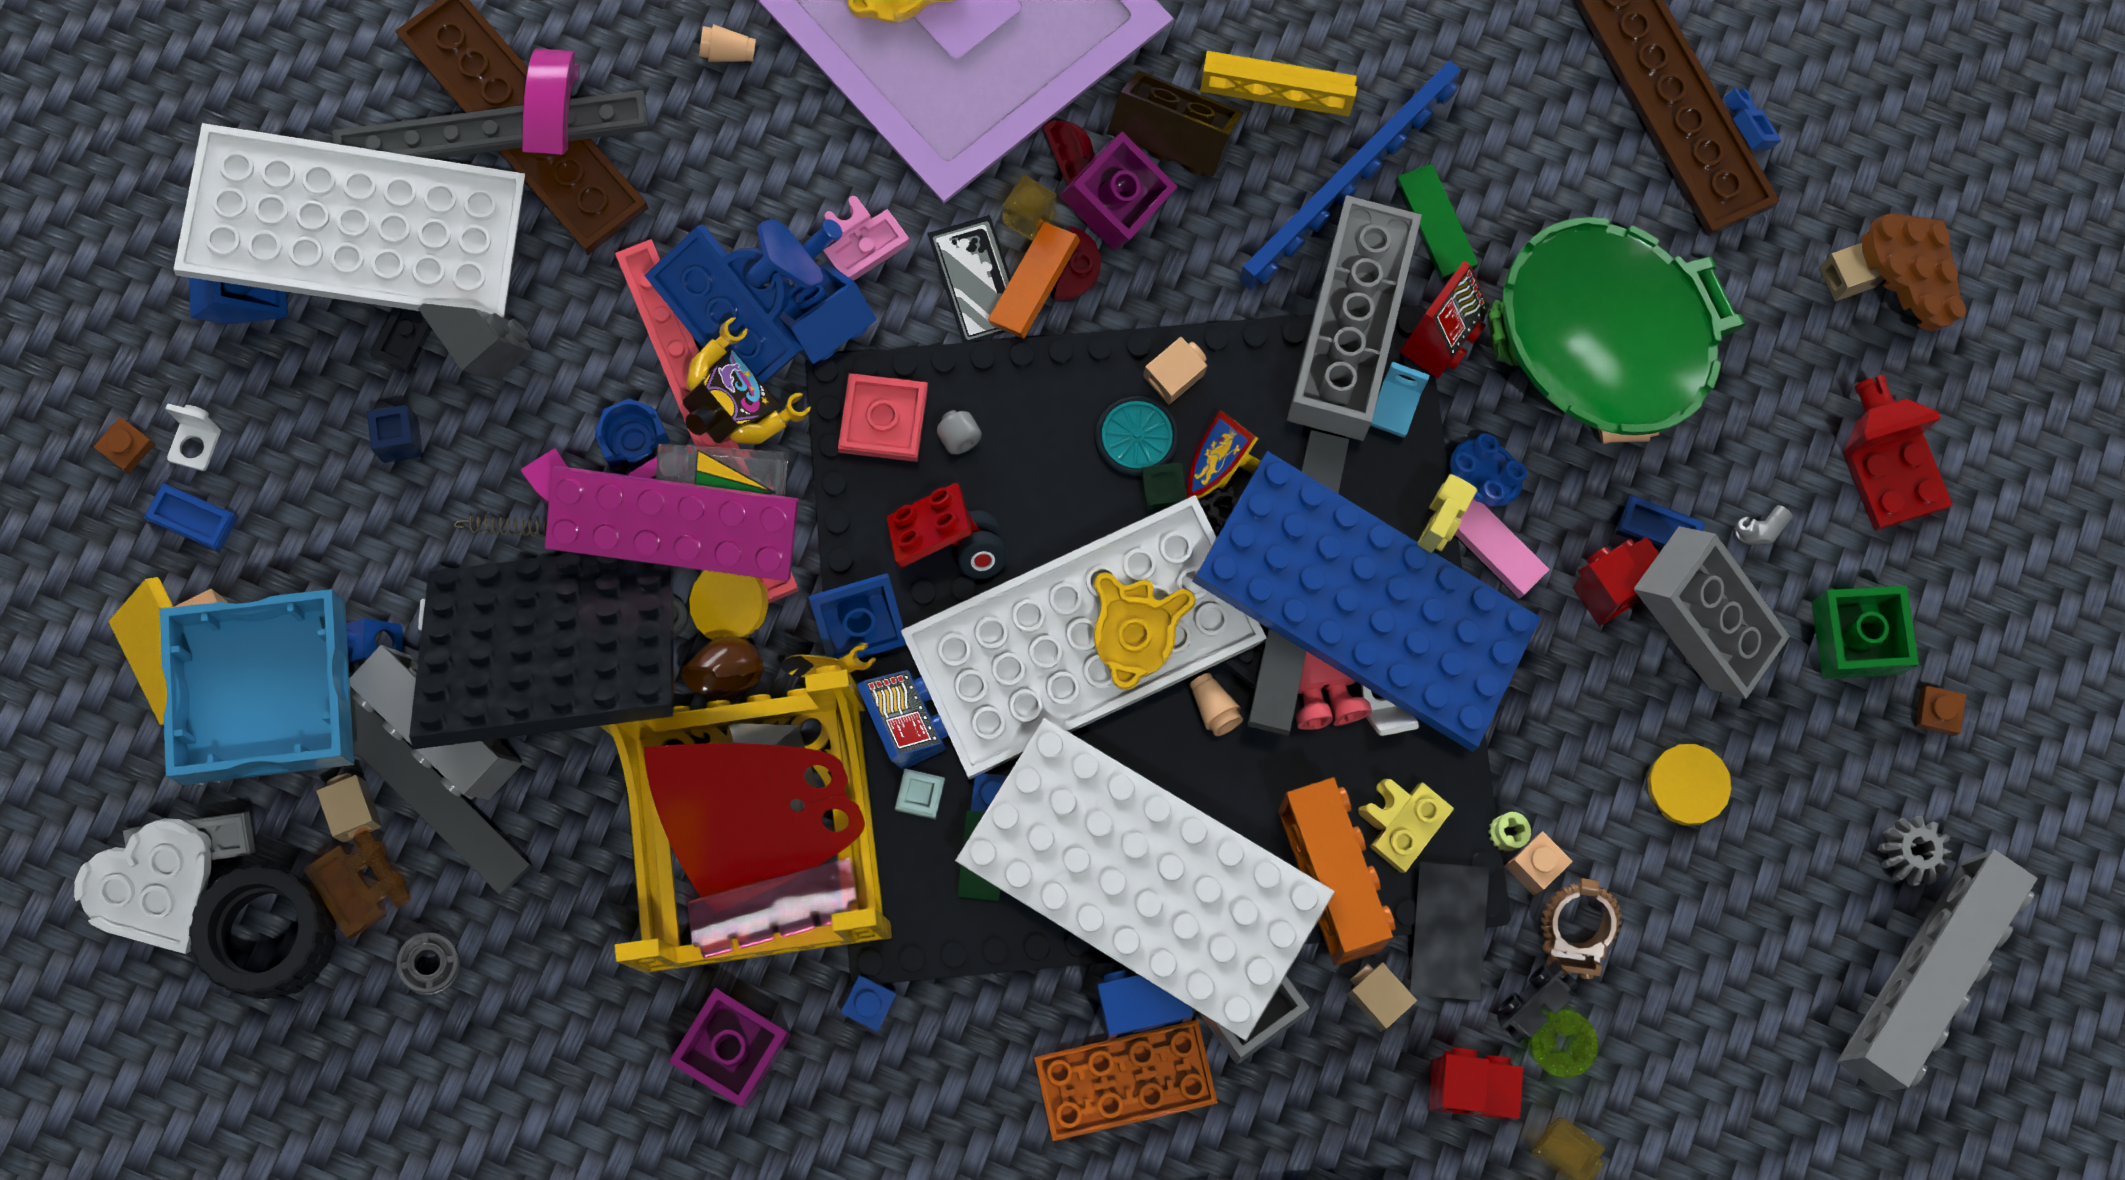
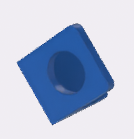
M366 618L346 623L349 664L367 660L378 648L376 645V635L379 631H384L391 637L392 649L403 652V627L401 624Z

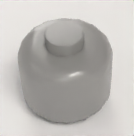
M949 411L943 415L942 421L937 426V435L950 454H961L977 445L982 435L973 416L967 411Z

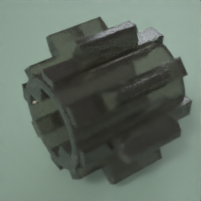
M1234 487L1228 489V492L1222 493L1220 490L1214 489L1211 492V499L1201 500L1200 502L1212 529H1214L1216 537L1227 518L1218 516L1219 509L1216 507H1227L1229 509L1228 515H1230L1239 499L1233 495Z

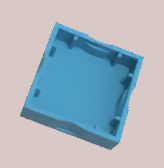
M332 589L270 596L249 603L215 602L160 609L161 659L167 686V703L164 713L166 777L182 785L354 765L345 601Z

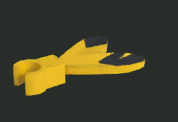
M860 643L839 659L800 654L786 658L781 662L780 666L783 671L792 676L805 677V675L816 674L815 669L831 665L840 666L841 670H848L849 673L855 670H866L876 661V658H871L868 662L860 661L857 656L858 650H865L869 644Z

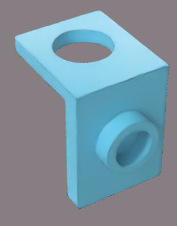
M1392 362L1380 389L1370 426L1406 437L1421 393L1430 375ZM1399 375H1405V376L1411 377V378H1413L1415 381L1405 379V378H1403V377H1401V376H1399Z

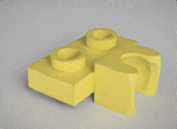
M1449 474L1429 507L1436 512L1430 518L1418 540V546L1430 553L1435 548L1442 551L1448 540L1451 541L1462 522L1460 518L1470 505L1477 492V488L1465 480Z
M1383 779L1377 784L1376 790L1385 799L1384 809L1370 803L1359 807L1358 813L1377 830H1381L1380 834L1370 845V848L1400 873H1404L1409 869L1454 808L1423 782L1418 783L1413 791L1408 794L1393 780Z

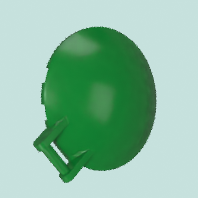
M1584 217L1564 220L1540 231L1530 239L1513 260L1504 284L1503 317L1508 340L1514 355L1531 382L1549 401L1569 416L1584 424L1621 435H1647L1675 427L1695 413L1702 406L1701 404L1708 393L1714 388L1721 367V362L1718 361V344L1722 341V337L1741 330L1746 326V323L1741 314L1735 313L1714 271L1717 266L1712 257H1705L1686 263L1679 255L1674 259L1668 252L1657 245L1659 239L1631 225L1626 229L1609 224V219Z

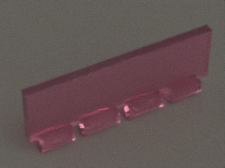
M850 858L687 901L692 944L694 948L700 946L701 954L705 959L733 951L732 937L737 936L738 944L742 949L774 940L773 926L778 925L782 938L813 930L816 928L814 915L819 914L823 927L832 925L831 914L851 911L850 906L858 904Z

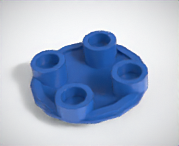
M1482 433L1477 439H1468L1458 444L1451 455L1450 468L1452 474L1477 488V492L1473 497L1475 501L1489 506H1505L1515 501L1521 492L1522 482L1527 477L1526 467L1521 462L1514 460L1508 451L1499 446L1494 436Z

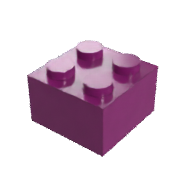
M1122 131L1106 143L1059 197L1114 251L1130 241L1178 186Z
M714 988L672 1055L669 1063L741 1108L747 1109L792 1035Z

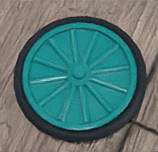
M1129 396L1112 403L1102 413L1097 422L1095 439L1100 455L1114 470L1131 476H1145L1162 469L1173 458L1178 446L1179 433L1174 417L1160 402L1143 396Z

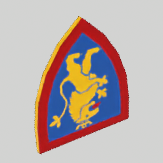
M1219 410L1208 427L1195 453L1187 482V499L1194 495L1199 499L1217 487L1224 489L1238 467L1253 474L1260 462L1259 459L1249 454L1258 438L1221 410Z

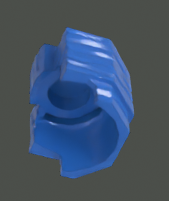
M626 399L605 408L595 429V438L610 469L629 462L632 468L642 466L644 463L655 458L653 449L661 444L664 445L670 442L657 411L649 405L632 399Z

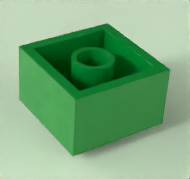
M1907 586L1826 590L1811 602L1822 680L1903 675L1919 665Z

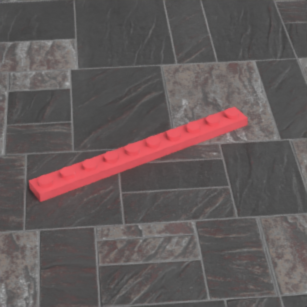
M650 239L619 251L615 255L686 423V417L690 414L683 405V399L690 392L686 382L690 362L699 351L692 334L644 276L660 261L653 241ZM689 431L696 450L698 449L752 479L737 443L729 440L718 444L713 441L707 432L702 435H695ZM792 572L789 581L759 578L761 582H764L768 591V604L799 591Z

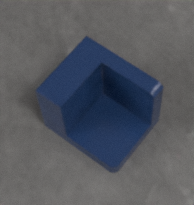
M408 405L367 411L371 450L383 463L423 457L419 420Z

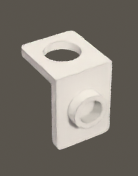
M167 404L165 410L180 423L167 460L174 464L205 471L209 465L221 429L208 417L209 413L199 407L185 405L183 408ZM189 438H200L204 443L202 453L195 458L184 457L182 454L183 443Z
M1361 685L1362 698L1368 700L1372 708V714L1366 718L1380 736L1419 728L1418 721L1414 716L1384 698L1373 697L1371 690Z

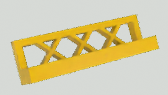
M1207 51L1200 92L1349 117L1356 97L1357 86L1355 84L1357 76Z

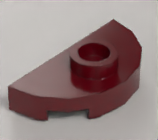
M1053 120L1042 125L1065 183L1068 186L1094 158L1091 139L1082 127L1074 122Z
M1070 226L1069 232L1077 234L1080 242L1058 279L1054 302L1074 301V298L1084 295L1089 289H1093L1100 275L1101 255L1095 241L1084 231Z

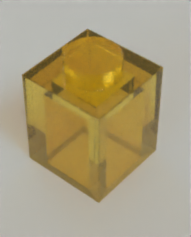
M1024 174L1003 203V223L1033 241L1044 222L1049 223L1055 215L1057 194Z
M1562 1117L1552 1120L1531 1154L1566 1180H1593L1604 1163L1600 1156L1605 1147Z

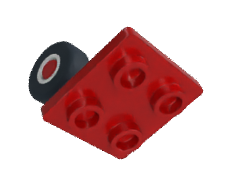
M954 483L946 488H939L932 492L931 495L911 505H904L887 516L895 561L900 568L950 544H953L957 549V560L961 571L971 578H990L1000 572L1005 565L1006 552L1001 540L997 520L985 511L976 510L968 512L962 489L958 483Z

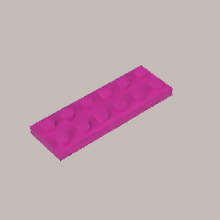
M554 466L551 469L545 549L789 581L791 577L799 498Z

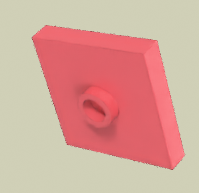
M849 373L838 444L839 453L918 462L928 382Z

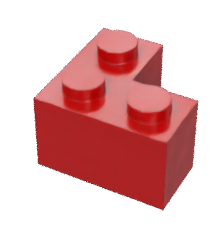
M1648 537L1637 543L1629 539L1612 551L1608 547H1604L1587 559L1588 564L1578 571L1581 576L1572 588L1599 627L1642 602L1634 588L1659 554Z
M1452 1048L1451 1051H1444L1443 1056L1432 1059L1429 1111L1506 1120L1520 1119L1523 1067L1511 1066L1512 1058L1488 1055L1486 1059L1477 1058V1050Z

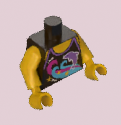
M733 317L721 325L720 337L716 341L712 338L690 362L686 382L690 392L683 399V405L690 412L686 417V426L695 435H702L707 432L713 441L718 444L729 440L741 444H760L787 427L785 425L787 421L799 422L804 420L811 406L802 412L795 411L791 404L796 403L803 396L802 393H795L789 397L785 409L779 413L777 412L781 406L732 348L728 352L725 350L729 344H736L745 338L748 330L745 328L738 337L732 336L728 331V326L736 319V317Z

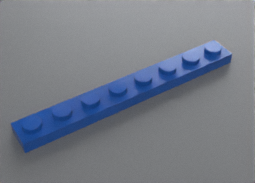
M1449 60L1243 266L1239 281L1250 291L1259 282L1263 284L1269 282L1279 270L1277 264L1286 255L1289 258L1295 256L1305 243L1303 238L1311 230L1318 232L1331 217L1329 212L1337 204L1342 207L1346 195L1353 197L1357 191L1355 186L1363 178L1369 181L1383 164L1381 160L1388 153L1395 155L1408 140L1406 135L1414 127L1420 130L1433 115L1431 110L1439 102L1445 105L1458 90V86L1455 84L1461 70Z

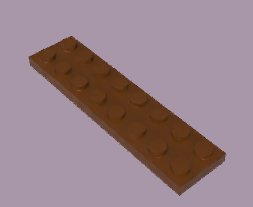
M436 0L395 30L398 38L463 113L524 105L528 67L469 0ZM591 139L568 141V150L564 154L522 152V148L497 151L515 172L525 174V184L587 255L649 209L647 202Z
M1574 0L1708 237L1775 207L1780 200L1664 0Z

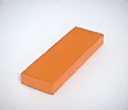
M1047 222L1042 224L988 318L992 326L1023 339L1026 337L1080 242L1077 234Z

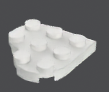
M164 818L148 823L139 832L134 833L130 837L126 848L115 847L97 853L90 861L81 866L75 879V900L81 901L84 912L91 918L88 922L105 932L186 954L191 951L189 926H191L193 919L192 913L195 906L197 907L200 902L201 895L207 889L210 877L211 839L206 833L198 831L196 827L180 819Z

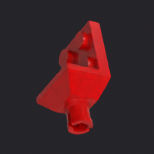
M1885 375L1876 376V381L1872 377L1854 386L1856 394L1859 395L1863 405L1864 415L1855 423L1843 451L1874 531L1945 511L1953 506L1924 436V432L1941 419L1939 412L1909 399L1895 402L1888 388Z

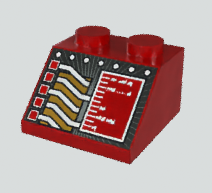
M1466 261L1462 262L1400 351L1401 354L1437 379H1439L1447 366L1455 370L1468 352L1461 346L1466 340L1473 344L1486 326L1480 320L1489 306L1469 263Z

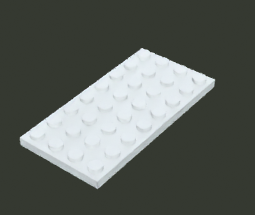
M202 123L174 272L176 276L415 311H419L418 308L424 303L473 308L490 314L496 313L504 318L524 192L525 174Z
M1196 495L901 630L969 780L1021 756L1044 718L1071 733L1266 641V635L1258 621L1192 582L1217 538ZM1104 572L1112 574L1124 585H1130L1144 579L1149 580L1153 584V597L1156 600H1162L1182 588L1190 590L1196 598L1194 608L1179 621L1176 627L1175 645L1167 663L1157 672L1141 679L1136 687L1131 690H1120L1113 684L1110 671L1100 660L1095 649L1094 630L1095 623L1100 614L1101 603L1094 589V580L1097 575Z
M1046 718L1041 722L955 860L960 865L1245 1041L1248 1040L1335 894L1334 890Z

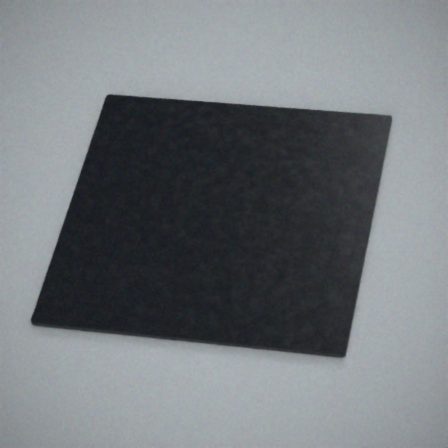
M1422 306L1399 307L1380 386L1381 389L1392 362L1430 375L1421 393L1406 437H1401L1370 426L1364 441L1287 421L1314 314L834 353L828 359L820 360L815 364L806 359L809 407L811 406L809 414L822 591H828L888 573L903 628L914 625L1187 499V482L1192 461L1199 443L1219 410L1258 438L1249 452L1250 455L1261 460L1266 451H1269L1300 471L1311 430L1349 439L1338 494L1418 542L1430 518L1436 512L1429 507L1441 485L1445 483L1449 476L1436 377L1400 353L1425 315L1426 309ZM1182 337L1188 344L1194 342L1203 351L1207 359L1205 361L1207 369L1201 379L1168 405L1143 377L1146 365L1178 338ZM849 373L928 382L918 462L839 453L838 444ZM1399 375V376H1401V377H1403V378H1405V379L1415 381V380H1414L1413 378H1411V377H1408V376H1405V375ZM1129 396H1143L1160 402L1170 411L1178 427L1179 441L1173 458L1162 469L1145 476H1131L1114 470L1104 461L1096 445L1095 431L1102 413L1112 403ZM952 410L956 412H969L982 433L977 445L961 454H950L937 435V426L942 421L943 415ZM1241 467L1236 469L1224 489L1217 487L1206 496L1198 499L1216 537L1252 476L1251 473ZM954 483H958L962 489L968 512L976 510L985 511L997 520L1001 540L1006 552L1005 565L1000 572L990 578H971L961 571L957 560V549L953 544H950L900 568L895 561L887 516L904 505H911L931 495L932 492L939 488H946ZM1454 535L1451 541L1448 540L1442 551L1435 548L1433 552L1462 569L1458 537ZM1263 629L1265 635H1267L1268 630ZM907 645L860 658L859 660L862 662H868L871 658H876V661L866 670L850 672L856 684L909 670L915 679L922 677ZM1221 663L1071 732L1072 735L1298 870L1299 868L1278 810L1286 792L1334 777L1338 788L1344 787L1348 794L1351 811L1347 813L1352 827L1358 826L1364 837L1366 850L1362 851L1366 865L1367 867L1373 866L1378 875L1381 889L1376 892L1382 907L1388 906L1393 915L1396 927L1395 930L1391 931L1393 936L1414 935L1420 862L1490 867L1485 928L1505 926L1511 920L1502 850H1499L1498 846L1493 845L1494 841L1490 840L1491 834L1488 832L1491 829L1489 826L1493 819L1497 818L1485 734L1479 747L1474 751H1470L1417 719L1418 729L1380 736L1366 717L1344 725L1334 726L1333 722H1331L1324 728L1303 730L1297 727L1295 719L1297 712L1304 706L1303 694L1297 695L1288 736L1249 727L1248 721L1255 690ZM1205 673H1210L1241 707L1240 714L1243 721L1230 732L1220 736H1215L1212 730L1206 729L1193 691L1190 688V683ZM1355 681V683L1346 686L1352 697H1362L1360 683ZM1323 687L1321 689L1323 700L1330 707L1328 691H1324ZM1371 691L1373 697L1379 699L1383 698L1378 694L1374 693L1373 691ZM933 700L926 701L931 715L938 714ZM866 705V711H859L883 916L890 921L892 938L848 944L850 973L853 984H855L859 974L880 984L1117 962L1001 889L999 902L958 898L961 865L955 860L963 848L967 810L971 811L975 777L969 780L950 737L947 736L943 738L947 750L907 768L945 778L936 820L896 811L895 807L904 770L890 760ZM1020 756L985 773L1008 776ZM1383 779L1393 780L1408 794L1413 791L1418 783L1423 782L1454 808L1419 856L1404 873H1400L1370 848V845L1380 834L1381 830H1377L1358 813L1359 807L1370 803L1384 809L1385 799L1376 790L1377 784ZM1318 922L1304 945L1326 943Z

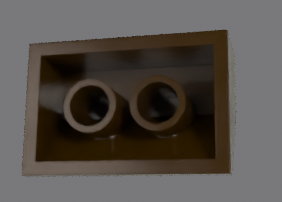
M1139 70L1121 90L1106 134L1115 137L1123 131L1137 146L1151 151L1152 156L1159 160L1167 162L1173 160L1186 165V168L1196 175L1214 176L1224 160L1244 112Z

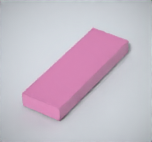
M1472 499L1466 512L1460 518L1462 522L1455 535L1520 599L1550 569L1483 503Z

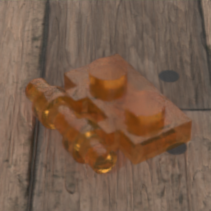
M368 830L354 837L353 840L360 849L355 855L350 857L345 848L339 845L303 868L345 937L350 940L387 916L378 903L380 900L389 896L396 908L406 905L411 900L404 888L406 885L405 880L400 872L394 873L384 857L387 852L381 842H375ZM369 865L380 881L371 888L368 887L359 872Z

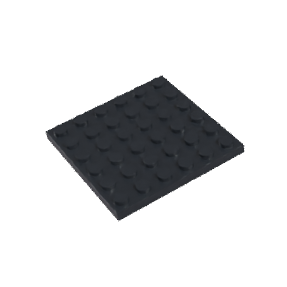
M566 553L559 556L525 558L519 561L495 564L485 563L478 566L454 569L444 568L428 573L409 734L413 750L674 716L673 566L581 553Z

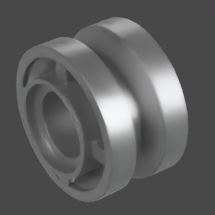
M421 933L413 936L404 943L397 957V971L401 980L410 990L424 996L437 995L449 989L456 981L460 970V960L454 946L448 939L436 933ZM426 954H435L440 958L438 970L430 975L420 974L417 970L419 959Z

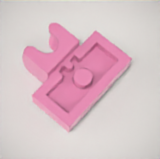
M851 196L849 198L852 216L850 219L840 220L831 211L824 214L823 220H834L840 225L843 233L839 240H835L836 242L824 249L823 252L824 257L833 267L854 281L909 246L910 238L888 209L871 219L870 214L856 196Z

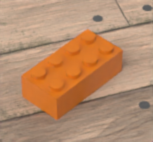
M1333 777L1286 792L1278 813L1299 870L1335 891L1318 921L1335 967L1382 951L1393 938L1391 931L1395 930L1396 927L1389 907H1382L1376 892L1381 889L1376 870L1373 866L1367 867L1362 851L1366 850L1362 832L1358 826L1352 827L1347 812L1351 811V804L1344 787L1338 788Z

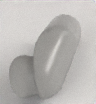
M1777 505L1765 521H1757L1756 519L1750 521V517L1741 518L1736 525V536L1747 545L1771 544L1787 526L1793 515L1787 508Z

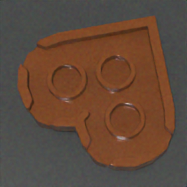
M1894 213L1882 215L1872 220L1869 232L1862 235V252L1869 270L1877 268L1880 275L1887 280L1883 286L1897 292L1904 310L1912 309L1915 316L1921 320L1917 326L1930 332L1937 331L1952 325L1956 320L1964 317L1966 307L1961 299L1957 280L1958 271L1953 261L1949 243L1950 234L1946 228L1945 221Z

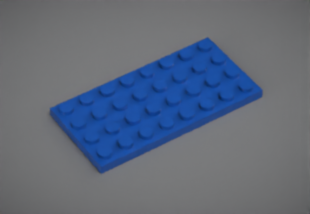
M1266 451L1192 580L1193 583L1470 751H1474L1479 747L1541 619L1535 613L1438 554L1430 553L1421 548L1415 540L1269 451Z

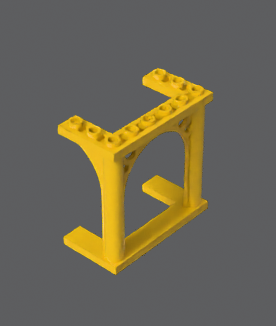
M836 665L819 667L815 669L816 674L805 675L806 688L790 690L787 692V697L771 699V695L759 694L747 697V703L731 705L729 700H717L706 703L705 709L691 711L689 706H675L673 717L600 726L614 738L627 787L641 941L615 944L616 962L643 973L892 938L890 921L883 916L861 730L859 711H866L865 703L856 682L848 670H841V667ZM818 720L821 723V733L812 744L806 745L805 748L821 751L830 741L831 749H825V751L836 756L843 764L848 777L845 792L851 801L859 805L865 821V827L860 836L838 853L844 912L831 914L832 925L681 946L672 850L651 794L646 772L644 747L665 745L669 740H679L684 744H695L690 736L695 735L698 738H705V733L710 736L709 743H734L729 726L733 723L772 725L778 723V725H787L792 721L790 725H797L800 729L805 722ZM727 730V735H725L721 731ZM813 765L825 786H828L832 779L829 775L830 771L824 766ZM832 809L835 832L844 830L849 823L848 816L842 810Z

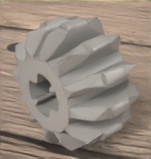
M1915 816L1911 818L1910 822L1905 818H1901L1895 821V829L1888 828L1884 830L1882 835L1888 843L1879 845L1877 850L1888 854L1889 859L1884 860L1881 867L1889 868L1893 866L1895 868L1892 880L1900 881L1906 877L1908 886L1915 887L1920 885L1921 881L1926 885L1932 884L1937 880L1936 874L1942 875L1947 873L1949 867L1943 860L1952 858L1954 852L1943 848V843L1948 842L1950 836L1947 834L1938 836L1936 834L1939 823L1933 821L1925 826L1923 816ZM1917 846L1920 855L1914 856L1911 848Z

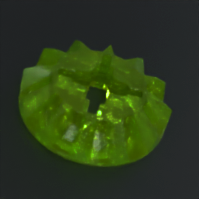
M1559 1010L1556 1014L1552 1011L1546 1014L1549 1021L1531 1037L1530 1048L1533 1051L1536 1064L1547 1071L1549 1075L1563 1078L1575 1077L1587 1071L1594 1063L1598 1052V1039L1591 1023L1579 1013L1570 1010ZM1555 1033H1559L1562 1037L1577 1034L1569 1045L1572 1051L1571 1055L1568 1056L1565 1051L1550 1053L1554 1049L1553 1046L1557 1044Z

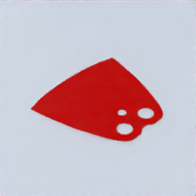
M753 743L678 744L644 747L648 782L663 829L687 877L716 915L748 903L800 878L844 850L864 830L865 821L860 807L851 801L845 792L848 777L843 764L836 756L829 753L801 747ZM813 765L824 766L831 773V782L823 788L812 787L805 780V771ZM794 799H799L803 801L805 808L800 812H796L790 808V802ZM830 809L842 810L848 816V826L842 831L834 832L828 830L822 823L823 814Z

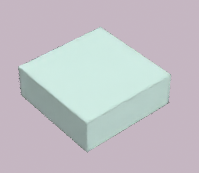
M905 769L895 810L936 820L945 778Z

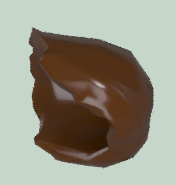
M721 636L712 640L693 659L681 666L680 676L682 680L686 681L689 689L703 694L709 702L732 700L756 685L762 676L764 667L757 649L749 641L739 637Z

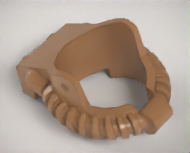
M1580 878L1578 885L1573 883L1570 884V887L1567 888L1565 886L1562 888V891L1558 890L1555 892L1556 895L1554 897L1551 896V901L1546 903V910L1543 909L1542 914H1544V917H1541V922H1543L1541 929L1544 930L1543 936L1547 937L1542 949L1548 954V966L1556 959L1560 962L1564 970L1561 976H1565L1568 972L1578 973V976L1584 979H1593V976H1601L1602 965L1600 961L1604 960L1607 956L1606 947L1613 944L1612 940L1616 939L1617 932H1620L1621 928H1619V925L1622 924V920H1620L1622 913L1619 912L1620 906L1616 904V898H1612L1613 895L1610 892H1606L1607 889L1604 887L1599 888L1598 880ZM1580 895L1593 896L1601 902L1606 911L1602 914V921L1598 932L1593 938L1583 943L1565 941L1558 930V918L1564 905L1572 899L1580 897Z

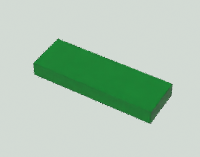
M1433 164L1397 176L1395 182L1408 211L1422 215L1418 233L1440 281L1450 279L1463 261L1469 263L1472 269L1475 270L1479 263Z

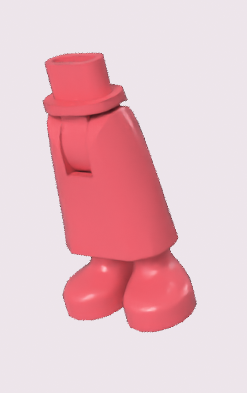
M1306 651L1298 694H1303L1304 706L1295 716L1299 729L1313 730L1324 728L1331 722H1333L1334 726L1358 721L1372 714L1371 704L1365 698L1352 697L1349 694L1346 686L1355 683V680ZM1323 687L1324 691H1328L1330 707L1323 700L1321 693Z

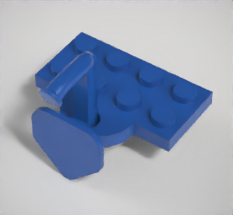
M769 219L757 226L762 249L756 247L740 248L730 254L726 253L705 225L702 224L696 226L644 276L702 348L712 338L716 341L720 337V327L724 322L736 317L728 326L729 333L734 337H738L747 328V334L738 343L729 344L725 350L728 352L732 348L764 385L804 350L779 317L788 306L791 293L789 279L805 289L815 287L822 282V272L813 259L834 240H839L842 237V229L834 220H825L822 223V228L801 245L784 224L776 219ZM771 281L769 286H765L766 283Z

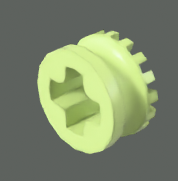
M1508 812L1493 819L1489 826L1491 828L1488 830L1489 834H1491L1490 840H1493V845L1498 846V849L1504 850V852H1511L1521 848L1530 840V824L1520 813ZM1508 826L1515 827L1514 830L1517 833L1515 836H1506L1504 828Z

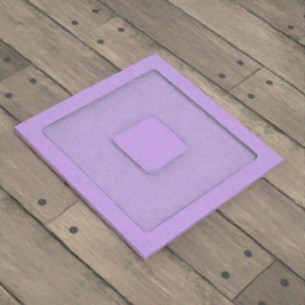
M756 0L943 204L1174 21V18L1157 0H955L952 2L932 3L926 6L918 15L897 23L884 22L873 18L855 17L849 11L848 0Z

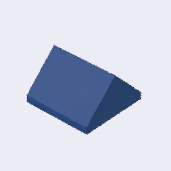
M888 573L808 596L826 657L839 659L860 643L869 644L865 650H858L857 656L859 659L907 645L901 633V630L904 628Z

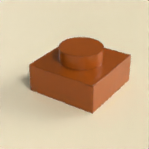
M119 417L93 447L129 475L155 446V443L122 417Z
M1931 686L1921 688L1915 727L1951 736L1960 734L1966 694Z

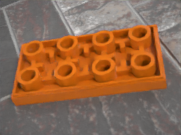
M1198 1020L1034 1057L1053 1142L1218 1103Z

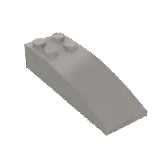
M1346 195L1311 323L1287 421L1364 441L1372 423L1421 221V214Z

